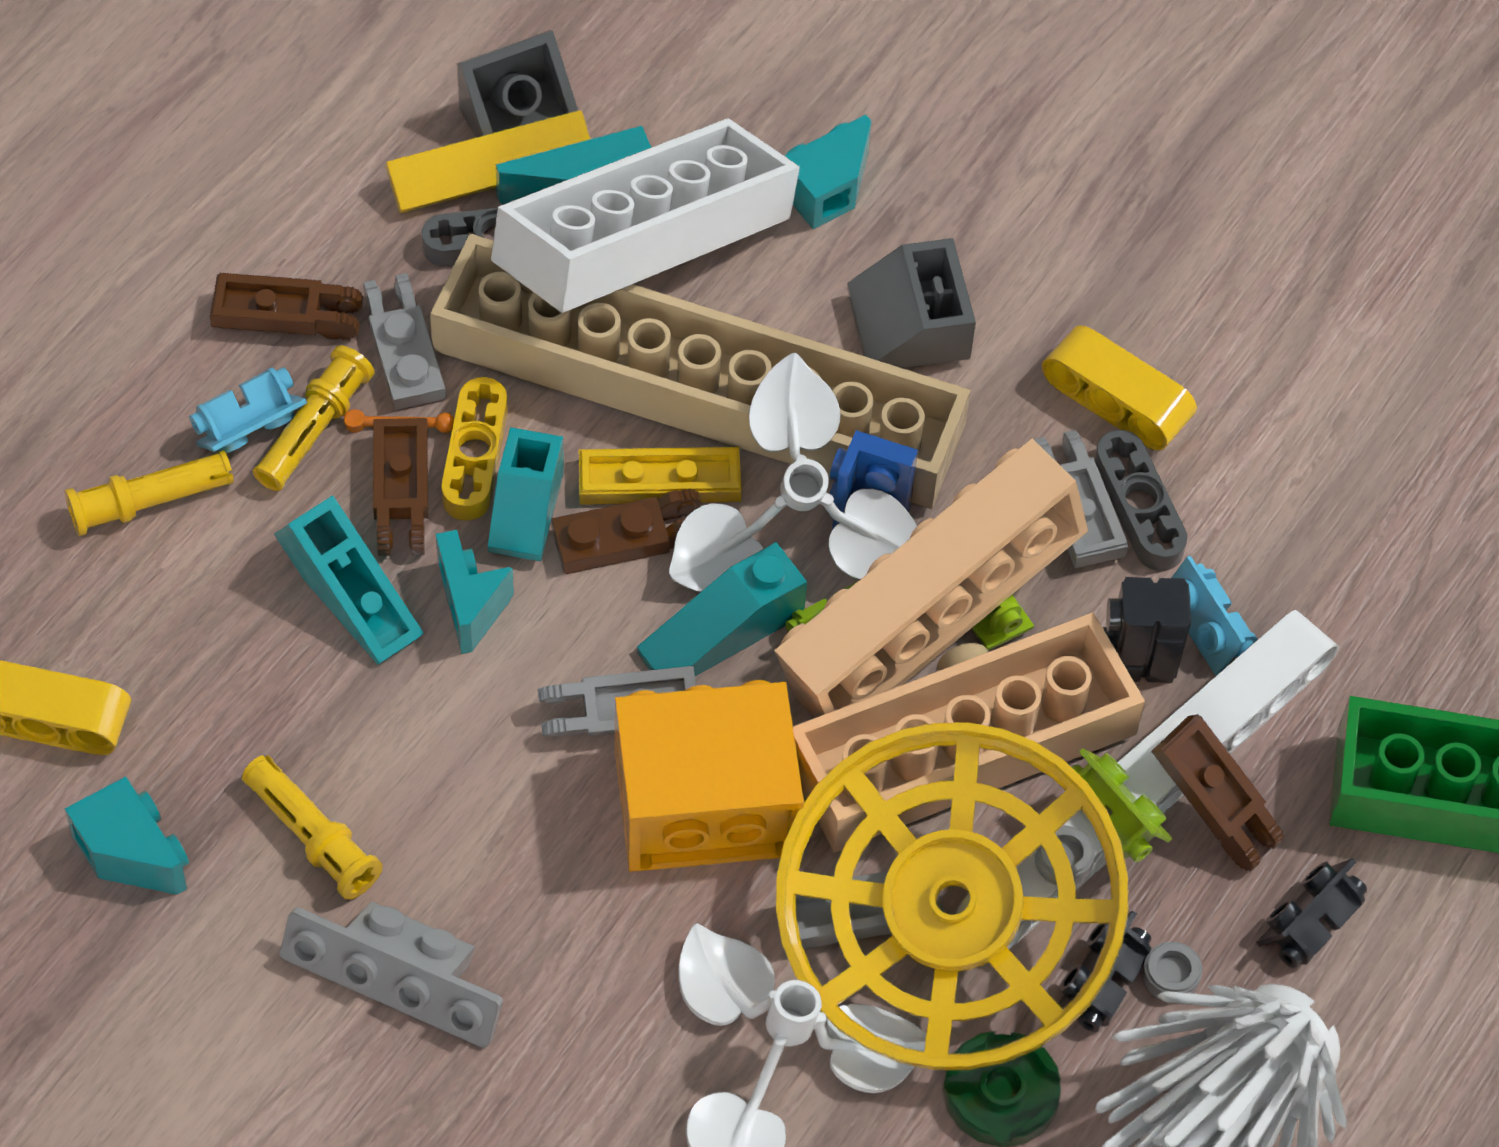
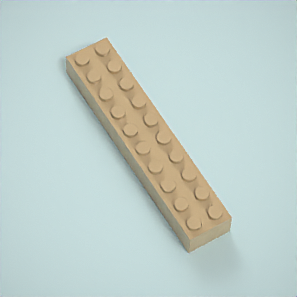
M474 234L469 235L430 313L432 347L436 352L788 464L794 463L790 457L789 448L779 452H769L757 444L749 426V410L756 390L767 373L786 356L796 353L813 372L828 384L835 394L840 408L839 427L831 441L824 447L814 451L800 448L801 455H805L807 459L821 464L826 470L827 475L830 476L837 450L839 448L848 450L856 430L917 449L918 454L911 503L933 509L966 425L970 389L634 284L561 313L492 262L493 240Z

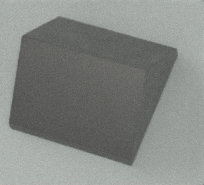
M553 30L542 32L457 63L459 109L476 138L579 111Z

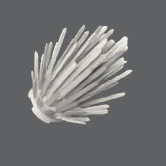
M1218 985L1208 986L1217 996L1179 992H1163L1158 994L1157 997L1166 1003L1221 1008L1165 1013L1160 1015L1159 1025L1124 1030L1113 1035L1112 1039L1124 1042L1205 1028L1204 1031L1133 1049L1122 1057L1120 1064L1125 1066L1192 1047L1140 1077L1131 1085L1101 1099L1097 1103L1096 1110L1098 1113H1104L1121 1105L1109 1116V1123H1114L1163 1091L1176 1086L1110 1138L1103 1147H1129L1138 1139L1141 1140L1134 1147H1273L1281 1129L1279 1147H1291L1296 1122L1299 1118L1296 1147H1317L1319 1102L1324 1135L1332 1143L1335 1138L1333 1112L1336 1122L1346 1129V1115L1335 1076L1337 1077L1335 1071L1340 1059V1044L1334 1025L1328 1030L1320 1017L1310 1008L1315 1001L1304 993L1284 985H1260L1255 991L1234 985V989Z

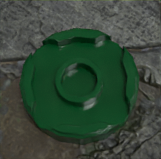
M996 1031L980 1033L962 1043L954 1054H969L999 1048L1026 1037V1035L1011 1032L1010 1035H995ZM1041 1046L1030 1053L1002 1064L972 1070H947L943 1094L947 1112L961 1131L981 1143L998 1147L1025 1144L1044 1133L1055 1118L1061 1095V1079L1057 1064L1047 1050Z

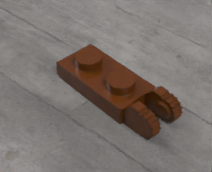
M219 273L217 274L213 294L210 323L211 327L307 335H316L317 332L327 339L338 340L341 338L343 340H350V338H355L358 335L360 322H358L355 316H351L349 312L354 313L362 309L364 296L362 292H359V289L354 287L322 284V280ZM323 306L329 311H322L320 307Z
M427 418L373 419L374 520H377L378 556H391L393 531L391 530L390 519H411L409 547L412 549V555H425L424 519H428Z
M690 488L683 489L682 491L675 490L667 492L658 500L657 497L551 518V529L563 572L570 574L669 553L670 549L674 548L677 533L686 518L678 519L668 527H665L664 521L680 518L683 515L687 516L701 507L702 502L699 492Z
M1198 714L1187 716L1151 751L1218 840L1221 839L1222 848L1241 869L1251 871L1261 863L1260 854L1241 829L1243 824L1247 826L1259 842L1268 848L1274 849L1284 840L1283 831L1264 806L1266 801L1202 716Z

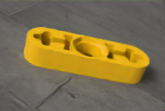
M478 377L468 381L461 388L458 397L441 485L444 509L450 516L458 520L470 521L477 519L488 511L491 504L507 419L506 390L500 382L492 378ZM481 399L490 400V403L486 406L485 422L477 421L476 406L479 405ZM478 439L486 442L490 449L483 456L469 457L460 451V447L469 440ZM465 474L473 476L474 492H471L469 499L459 498V494L464 489Z

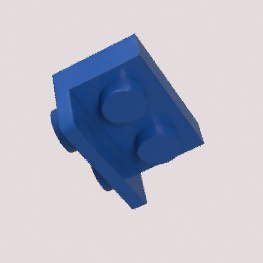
M856 430L848 450L839 448L832 463L829 478L834 480L829 494L833 496V502L836 507L844 513L846 503L854 492L860 489H875L891 495L909 513L918 450ZM834 519L832 530L839 524V522H837Z

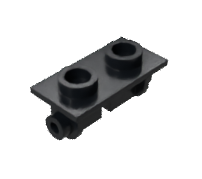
M1351 858L1332 866L1326 861L1314 868L1301 882L1306 890L1295 901L1289 899L1282 903L1267 917L1266 922L1270 928L1257 940L1256 943L1259 947L1276 942L1282 948L1279 951V957L1287 966L1296 968L1299 964L1307 965L1332 937L1319 919L1323 917L1333 930L1340 929L1358 908L1365 903L1366 885L1358 877H1348L1346 874L1356 861Z
M1134 911L1128 912L1122 947L1109 978L1091 1005L1078 1018L1079 1024L1091 1032H1098L1101 1026L1106 1027L1110 1024L1112 1017L1127 993L1112 981L1111 977L1114 975L1126 985L1132 984L1145 963L1147 955L1152 950L1149 945L1152 938L1148 932L1139 927L1129 928L1137 915ZM1098 924L1086 941V946L1090 948V951L1083 963L1074 966L1063 979L1059 991L1064 995L1058 1003L1062 1009L1077 996L1093 972L1105 943L1108 924Z

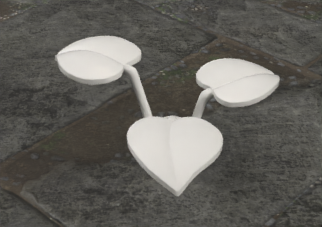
M792 353L786 356L767 373L756 390L749 410V426L757 444L769 452H779L789 448L790 457L794 461L786 470L781 482V496L776 498L775 502L747 528L741 513L725 504L712 503L704 505L689 514L677 533L669 568L671 579L687 589L702 592L731 566L762 550L761 544L752 536L757 534L787 505L797 511H808L819 504L825 507L829 515L839 522L829 536L828 547L835 565L843 573L857 580H860L867 574L869 567L876 559L887 553L892 554L908 541L913 530L917 527L904 506L883 491L860 489L854 492L846 503L844 513L834 504L833 496L826 493L828 488L826 470L818 462L807 459L805 455H801L800 448L814 451L824 447L831 441L840 423L839 403L828 384L813 372L798 354Z
M698 923L691 928L683 945L678 968L679 987L687 1007L700 1019L718 1026L732 1023L741 1012L747 1018L754 1019L769 1010L766 1018V1028L774 1042L748 1104L739 1096L726 1092L711 1094L695 1104L686 1123L688 1147H784L786 1131L783 1121L777 1115L759 1110L758 1107L783 1048L804 1043L810 1037L813 1029L819 1045L823 1049L833 1050L830 1058V1067L835 1076L855 1090L866 1093L885 1092L900 1084L915 1068V1066L901 1064L867 1050L840 1032L828 1019L826 1021V1015L820 1012L821 997L818 991L809 983L791 980L781 984L777 990H773L775 974L772 965L765 956L752 946L742 941L716 934ZM849 1004L840 1007L852 1020L876 1036L905 1048L924 1051L927 1033L910 1021L870 1005Z

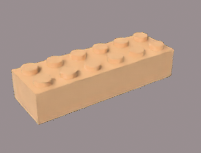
M1033 438L1020 449L1015 448L1005 453L999 459L992 472L977 484L972 483L965 486L955 496L952 504L936 518H929L921 522L913 530L910 539L892 554H884L876 559L863 578L851 588L836 592L827 601L823 611L806 625H797L785 635L781 645L774 651L797 700L814 718L901 686L909 681L1088 532L1076 480Z
M1094 612L793 726L802 792L807 799L815 786L835 766L868 743L902 729L932 723H974L1002 728L1037 742L1067 762L1082 756L1079 753L1082 748L1093 752L1136 735L1145 700ZM936 746L907 752L878 764L864 774L885 801L896 794L919 785L939 781H954L956 746ZM980 748L977 783L990 785L998 789L1041 772L1025 761L999 751ZM847 789L842 791L831 802L818 823L834 853L844 849L848 839L867 815ZM952 800L923 804L902 813L898 817L906 825L950 808ZM879 831L874 837L881 835V832Z

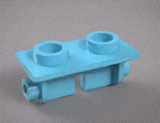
M271 367L239 384L247 403L239 406L233 391L227 390L197 405L196 413L190 415L189 419L198 435L204 432L207 434L206 437L196 441L199 447L212 452L224 450L225 453H228L245 445L249 441L247 434L263 426L269 430L288 423L295 416L293 410L307 404L305 398L288 393L287 389L293 387V381L284 367L277 371Z
M1188 556L1171 578H1185L1186 582L1189 583L1191 625L1188 633L1215 676H1217L1234 657L1238 658L1258 638L1249 630L1238 612L1227 613L1226 610L1232 602L1216 579L1217 575L1214 570L1206 569L1203 564H1196L1192 557Z

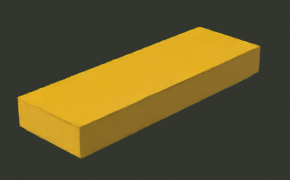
M739 447L579 449L580 505L623 504L657 497L658 500L667 492L682 491L689 488L699 492L702 503L741 502Z

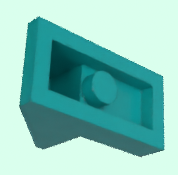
M452 530L435 534L437 563L461 654L473 652L512 599L514 594L513 569L506 567L478 573L472 548L462 550L458 531Z

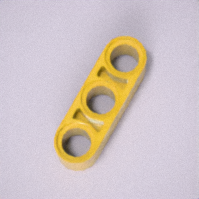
M1075 326L1041 364L1045 378L1057 390L1119 430L1135 434L1141 439L1144 446L1152 450L1160 451L1165 449L1197 412V404L1193 396L1183 386L1087 326Z
M0 660V735L93 755H110L115 751L132 701L130 695L125 690L104 681Z

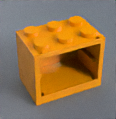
M753 680L741 686L713 688L707 685H697L687 688L685 691L656 693L650 690L633 692L628 696L615 697V760L629 872L781 858L785 839L799 809L804 807L786 682L769 683L764 680Z

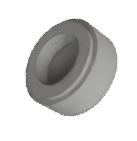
M1062 826L1055 834L1061 841L1070 861L1076 885L1085 880L1092 869L1095 856L1094 845L1091 839L1080 829L1072 826ZM1040 846L1035 854L1037 870L1044 879L1057 885L1049 858L1045 850Z
M1164 942L1155 946L1147 955L1142 970V979L1146 989L1157 999H1159L1157 995L1163 992L1194 994L1202 977V963L1199 956L1193 949L1179 942Z

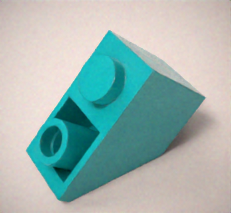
M866 114L849 123H840L832 128L829 133L808 144L796 145L784 155L800 167L793 206L813 230L856 207L870 144L872 121Z
M510 427L498 471L488 552L541 562L564 474L563 436Z
M126 776L65 808L71 836L98 879L176 895L187 890L183 867L189 864V859L184 848L174 834L167 837L164 836L157 825L161 821V816L153 799L147 791L137 794Z

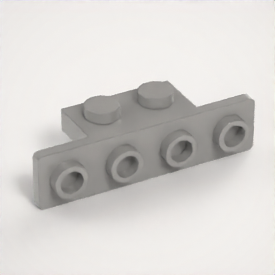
M373 901L367 905L347 928L299 907L294 908L288 915L280 949V957L479 1047L486 1048L493 1040L503 1003L502 997L459 978L470 966L475 946L455 938L445 930L434 929L403 915L395 908L382 906Z

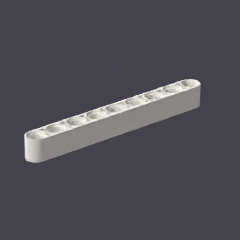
M1291 611L1118 761L1130 777L1123 784L1136 798H1139L1142 794L1146 795L1164 813L1184 795L1151 752L1187 716L1198 714L1202 716L1223 746L1231 754L1326 669L1337 654L1339 645L1299 611ZM1109 807L1106 808L1110 816L1113 812ZM1079 810L1063 825L1080 829L1091 839L1094 845L1095 856L1092 869L1085 880L1075 885L1076 890L1106 865L1105 854L1091 822L1082 810ZM1035 850L1016 867L1022 884L1023 896L1058 898L1057 885L1048 882L1037 870ZM969 893L959 905L956 914L963 912L970 902ZM1021 920L1019 929L1007 948H1012L1041 921Z

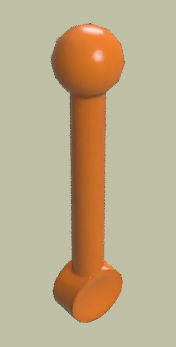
M352 409L344 415V424L348 431L357 433L362 431L365 426L373 427V419L427 418L428 428H437L442 433H449L453 428L454 417L447 412L440 413L437 417L365 416L362 411Z

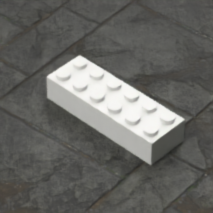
M727 118L499 206L491 261L548 302L552 307L564 313L790 219L800 167Z

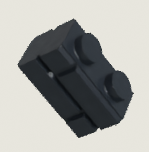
M1126 577L1124 582L1121 583L1118 598H1108L1106 609L1107 627L1102 628L1134 682H1140L1141 678L1145 677L1147 682L1173 683L1174 678L1177 677L1191 625L1189 583L1186 582L1185 578H1159L1158 582H1153L1152 578Z

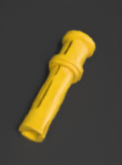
M343 345L336 346L330 354L332 362L319 379H312L309 382L305 392L307 404L299 409L262 461L253 469L255 478L266 488L277 492L283 489L287 479L310 451L331 419L344 416L350 408L349 399L361 383H368L375 374L374 368L358 351Z
M222 450L214 455L128 480L124 476L116 474L109 476L108 483L78 492L73 488L65 489L64 495L72 524L77 535L80 537L87 535L88 528L118 519L123 523L130 522L132 518L136 517V511L223 485L234 484V477L232 473L229 474L228 472L232 470L225 451Z
M261 755L247 765L242 773L243 782L256 792L277 817L306 846L305 853L307 854L306 858L314 867H323L338 883L337 891L344 899L351 900L357 898L373 886L382 872L383 864L376 856H367L352 840L351 830L345 824L336 821L331 822L305 793L288 778L269 755H266V757Z

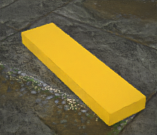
M579 110L387 161L385 168L399 214L497 188L496 164L589 140L590 135L583 112Z

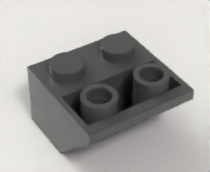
M953 238L903 244L847 282V291L864 357L900 368L971 359L976 321Z

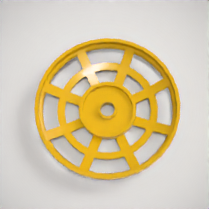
M932 723L902 729L868 743L842 760L815 786L804 802V807L797 812L783 845L776 876V913L782 945L796 979L809 983L818 991L822 1003L820 1012L824 1013L827 1019L840 1032L867 1050L901 1064L932 1070H972L1002 1064L1040 1048L1064 1032L1091 1005L1109 978L1122 947L1128 917V873L1121 841L1108 811L1090 785L1062 758L1037 742L1002 728L974 723ZM936 746H956L954 781H939L919 785L896 794L885 801L864 774L878 764L907 752ZM980 748L999 751L1029 763L1051 777L1065 791L1039 815L1031 806L1012 794L990 785L977 783ZM847 789L867 817L857 826L846 842L837 862L834 877L799 871L803 852L815 825L831 802L842 791ZM952 800L950 827L947 830L935 831L916 839L898 817L902 813L923 804ZM975 802L986 804L1007 813L1024 825L1025 828L1001 848L987 837L973 832ZM1079 810H1082L1091 822L1104 851L1110 878L1111 899H1076V888L1071 864L1061 841L1055 833ZM880 831L898 853V856L890 866L885 882L876 883L852 880L861 854L872 838ZM1040 846L1045 850L1054 870L1058 898L1023 896L1022 884L1016 867ZM959 886L969 893L970 902L963 912L950 915L942 912L937 907V897L944 888ZM796 895L831 901V914L835 935L845 959L851 966L823 986L813 973L801 944L796 918ZM849 903L882 907L892 937L866 956L860 950L853 933ZM1021 920L1056 922L1046 950L1035 966L1028 972L1007 948L1015 937ZM1073 923L1108 924L1105 943L1093 972L1077 996L1062 1009L1043 989L1041 984L1049 977L1062 958L1072 933ZM907 955L917 962L935 969L931 1001L923 1000L901 991L886 981L881 974ZM989 962L1010 986L1003 992L983 1000L955 1003L958 971L974 969ZM867 986L875 995L895 1008L917 1017L928 1018L924 1051L905 1048L876 1036L852 1020L838 1005ZM1022 1000L1043 1024L1042 1027L1030 1035L999 1048L969 1054H948L952 1021H968L988 1017L1008 1009Z

